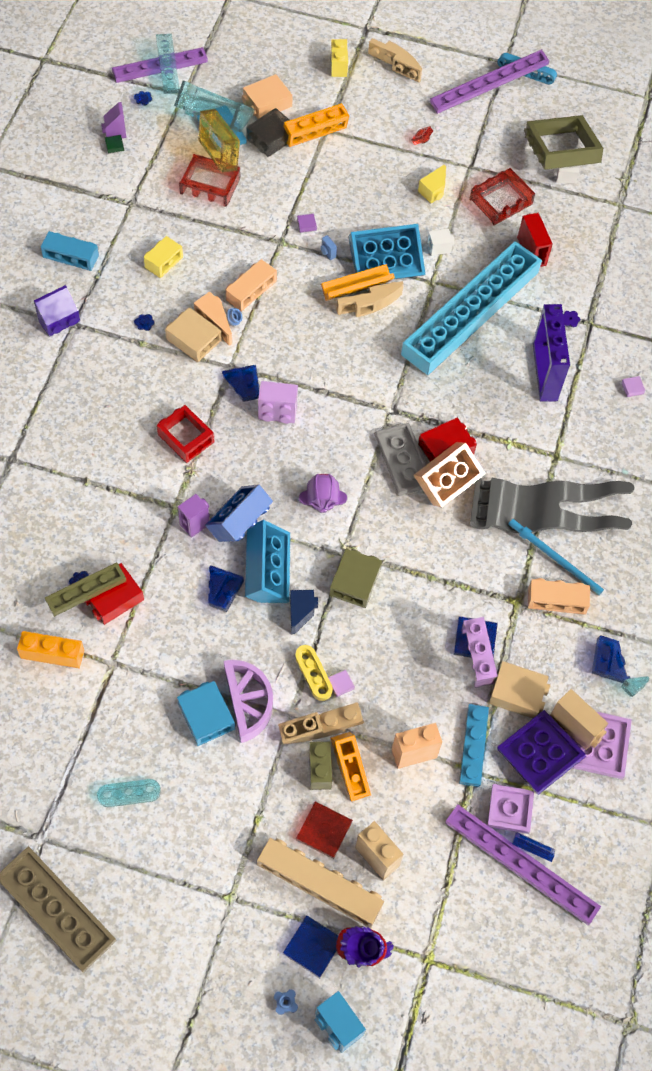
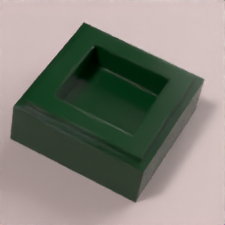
M121 135L105 137L108 154L124 151Z

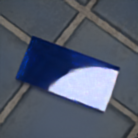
M515 833L512 841L513 845L550 862L553 861L555 856L554 848L521 833Z

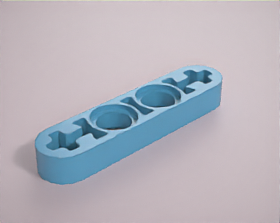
M502 53L497 64L499 67H503L521 59V57ZM544 66L537 69L538 73L531 72L524 75L527 78L550 85L554 83L557 72L552 68Z

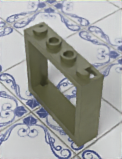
M583 115L527 121L526 128H524L525 138H527L529 146L532 147L534 155L537 156L544 170L602 163L604 148ZM576 132L585 148L549 152L540 136Z

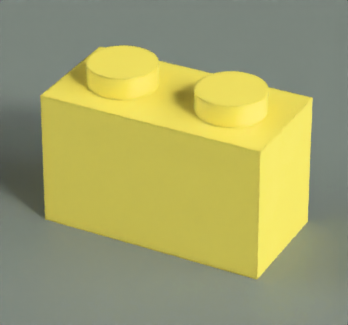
M331 39V77H347V39Z
M164 237L157 242L153 249L144 255L145 268L159 278L163 277L183 258L182 246L169 237Z

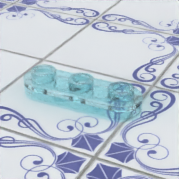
M154 779L107 784L99 788L97 799L104 807L153 802L160 797L161 788ZM151 786L154 789L152 792H147V787ZM127 789L132 790L130 795L125 794ZM111 792V796L107 798L104 797V794Z

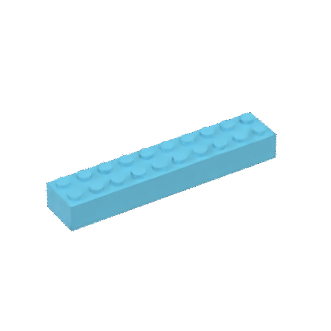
M516 241L513 242L403 342L401 355L426 375H429L539 273L542 260Z

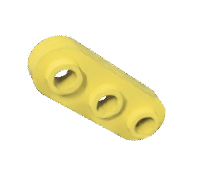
M302 645L296 650L295 659L314 698L319 701L328 700L332 695V684L315 650L309 645ZM307 655L309 658L303 659L302 656ZM316 672L317 676L313 677L310 673ZM324 689L326 692L321 694L319 690Z

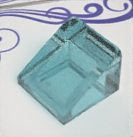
M645 676L626 679L621 687L630 697H634L647 685L650 678Z

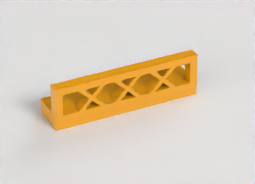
M341 103L284 122L283 127L288 134V146L292 147L347 128L348 112Z
M387 264L321 283L325 300L328 301L368 289L375 285L389 283L395 277L393 273H389Z

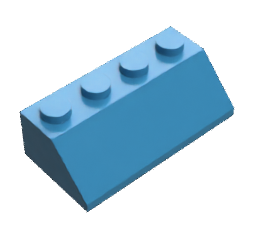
M261 520L253 527L247 529L245 597L258 603H288L290 592V532L270 522Z

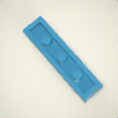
M468 705L459 784L475 787L481 786L489 707Z

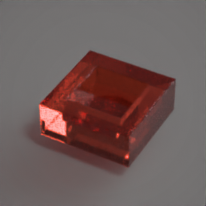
M431 126L419 129L411 139L414 145L426 143L430 139L433 129Z

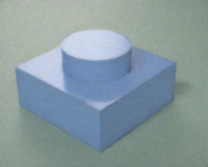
M327 235L322 238L321 251L332 260L336 258L337 246Z

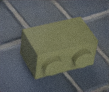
M331 741L310 742V790H331Z

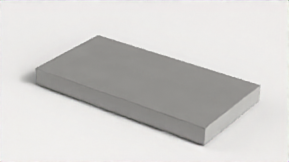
M405 423L375 431L374 436L398 496L423 490L414 474L425 467L426 462L410 424Z

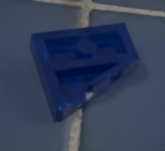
M256 365L222 371L225 380L243 402L259 398L260 387Z
M210 565L209 606L227 612L245 581L244 577Z
M600 635L596 642L592 674L629 684L631 678L627 676L624 667L626 662L621 654L619 641Z

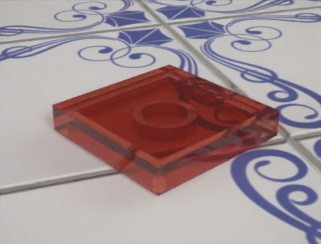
M315 801L296 837V841L334 859L353 820Z

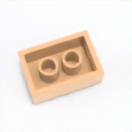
M456 442L415 473L414 477L432 505L443 507L485 473L467 444Z

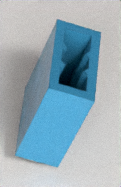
M215 681L210 683L204 682L197 689L192 691L186 690L177 697L178 706L197 746L235 730V722Z

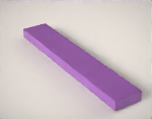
M203 47L112 67V73L116 83L207 63L208 58Z

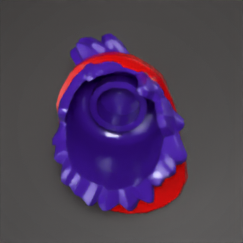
M355 926L341 930L336 948L338 955L342 959L347 960L348 965H356L359 968L361 966L377 965L383 959L392 955L390 951L393 950L394 945L391 941L386 942L379 932L369 927L362 926L360 928Z

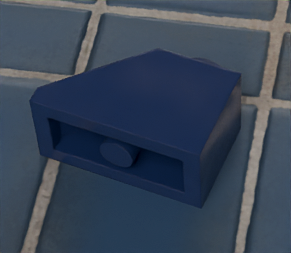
M290 590L291 634H296L314 616V611L318 608V597H314V590Z

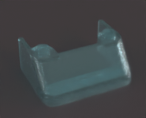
M184 80L174 106L185 110L184 114L194 117L195 114L228 127L227 131L236 135L237 132H242L255 109L240 102H235Z

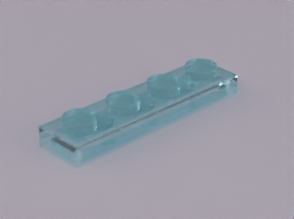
M172 33L156 34L164 94L180 93Z

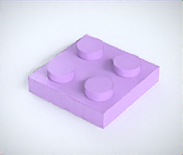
M493 784L487 825L492 828L529 834L534 791Z

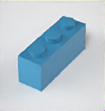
M48 231L41 245L43 258L92 271L99 257L97 244L79 240L75 237H68L60 233Z

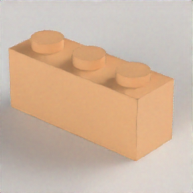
M262 259L254 263L247 272L242 273L234 283L227 286L225 289L226 301L242 312L277 281V270Z
M537 578L532 579L528 587L529 609L586 615L590 607V585H584L579 582L573 584L565 583L561 580L546 581L545 579Z

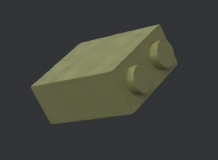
M346 548L330 586L329 596L366 608L381 571L382 560L372 555H364L358 550Z

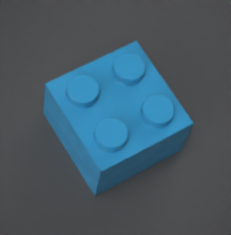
M339 991L316 1008V1018L314 1020L321 1031L324 1029L329 1034L328 1041L335 1050L339 1048L342 1053L364 1036L366 1032L365 1027Z

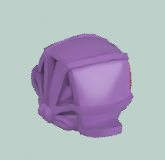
M316 474L308 481L307 490L299 495L300 503L308 506L312 505L320 513H326L328 510L333 509L334 506L343 505L348 500L346 493L340 491L338 481L331 474Z

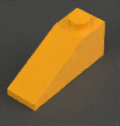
M347 732L331 737L330 740L350 800L355 801L370 796L371 793L355 735Z

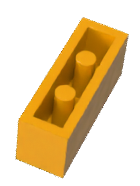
M22 631L17 647L21 659L79 669L85 651L82 641Z

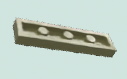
M116 562L45 597V601L55 617L126 582V577Z

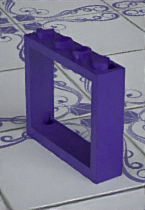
M544 304L532 343L540 402H556L559 399L570 367L562 304Z

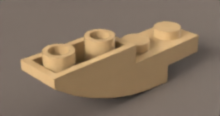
M373 38L369 41L368 54L391 64L393 71L414 81H421L422 67L405 49L391 41H388L386 44Z
M403 281L369 287V292L366 294L362 293L339 298L336 305L337 314L355 312L356 317H361L377 312L392 304L402 295Z
M356 702L321 714L315 712L280 723L278 726L283 744H292L346 732L347 728L363 724L364 720L359 703Z

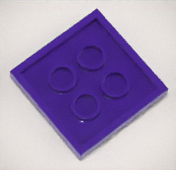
M545 710L497 747L498 751L537 795L586 757L582 749Z

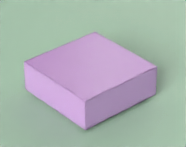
M640 376L622 380L627 397L645 393Z
M346 670L328 677L336 697L355 689Z

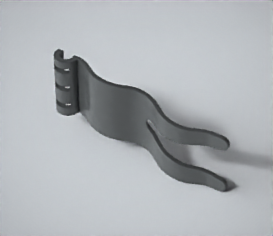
M480 477L475 481L470 525L476 529L483 530L493 526L508 532L518 533L508 525L514 519L524 528L528 527L532 531L531 533L547 529H565L575 532H593L606 529L628 530L632 526V521L629 518L613 515L583 516L561 509L559 504L561 502H589L615 494H631L635 487L631 482L610 481L599 484L551 481L538 485L523 486L493 477L490 481H484Z

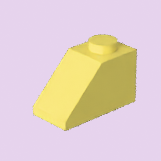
M446 166L439 167L419 180L418 192L430 203L440 200L444 195Z

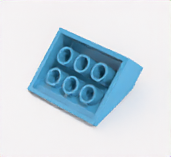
M418 224L356 231L349 234L350 252L355 273L387 264L389 273L394 274V279L426 275Z

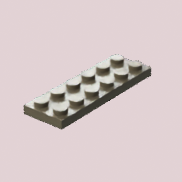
M29 846L0 872V883L83 973L117 941Z

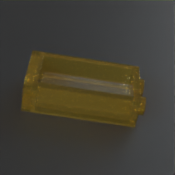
M216 109L200 111L198 141L222 173L237 170L240 140Z

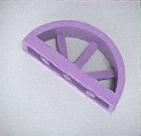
M226 660L224 661L225 675L240 741L243 743L259 735L269 723L273 711V692L269 680L260 669L244 661ZM235 672L245 674L238 685ZM251 677L263 687V690L241 694ZM267 696L268 700L264 714L242 702ZM243 711L259 721L247 729Z

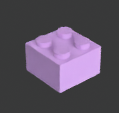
M261 381L258 398L259 419L267 422L295 423L298 385Z

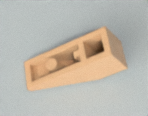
M209 291L194 302V311L221 330V338L230 346L232 344V333L222 302L218 296H214Z

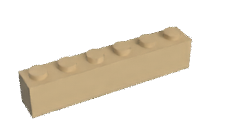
M269 838L257 859V866L370 929L372 928L384 904L380 894L374 891L369 893L362 889L363 886L354 880L350 882L344 879L343 874L324 868L325 865L322 862L306 858L305 853L286 847L287 844L278 838L275 840Z

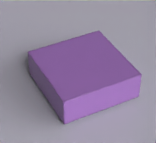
M314 214L297 216L300 233L317 231Z

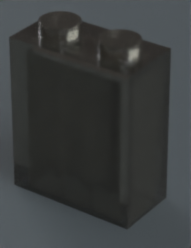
M274 108L246 127V138L261 153L269 157L287 145L288 134L283 126L284 122L290 119L277 108Z

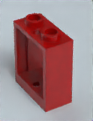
M186 405L175 409L170 416L163 418L157 424L158 436L185 463H188L215 443L214 432ZM184 418H187L202 434L183 446L168 430Z

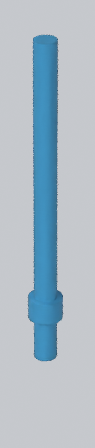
M514 519L509 522L508 525L520 533L519 536L524 540H529L585 585H590V589L599 596L604 591L601 586L532 534L528 527L524 528Z

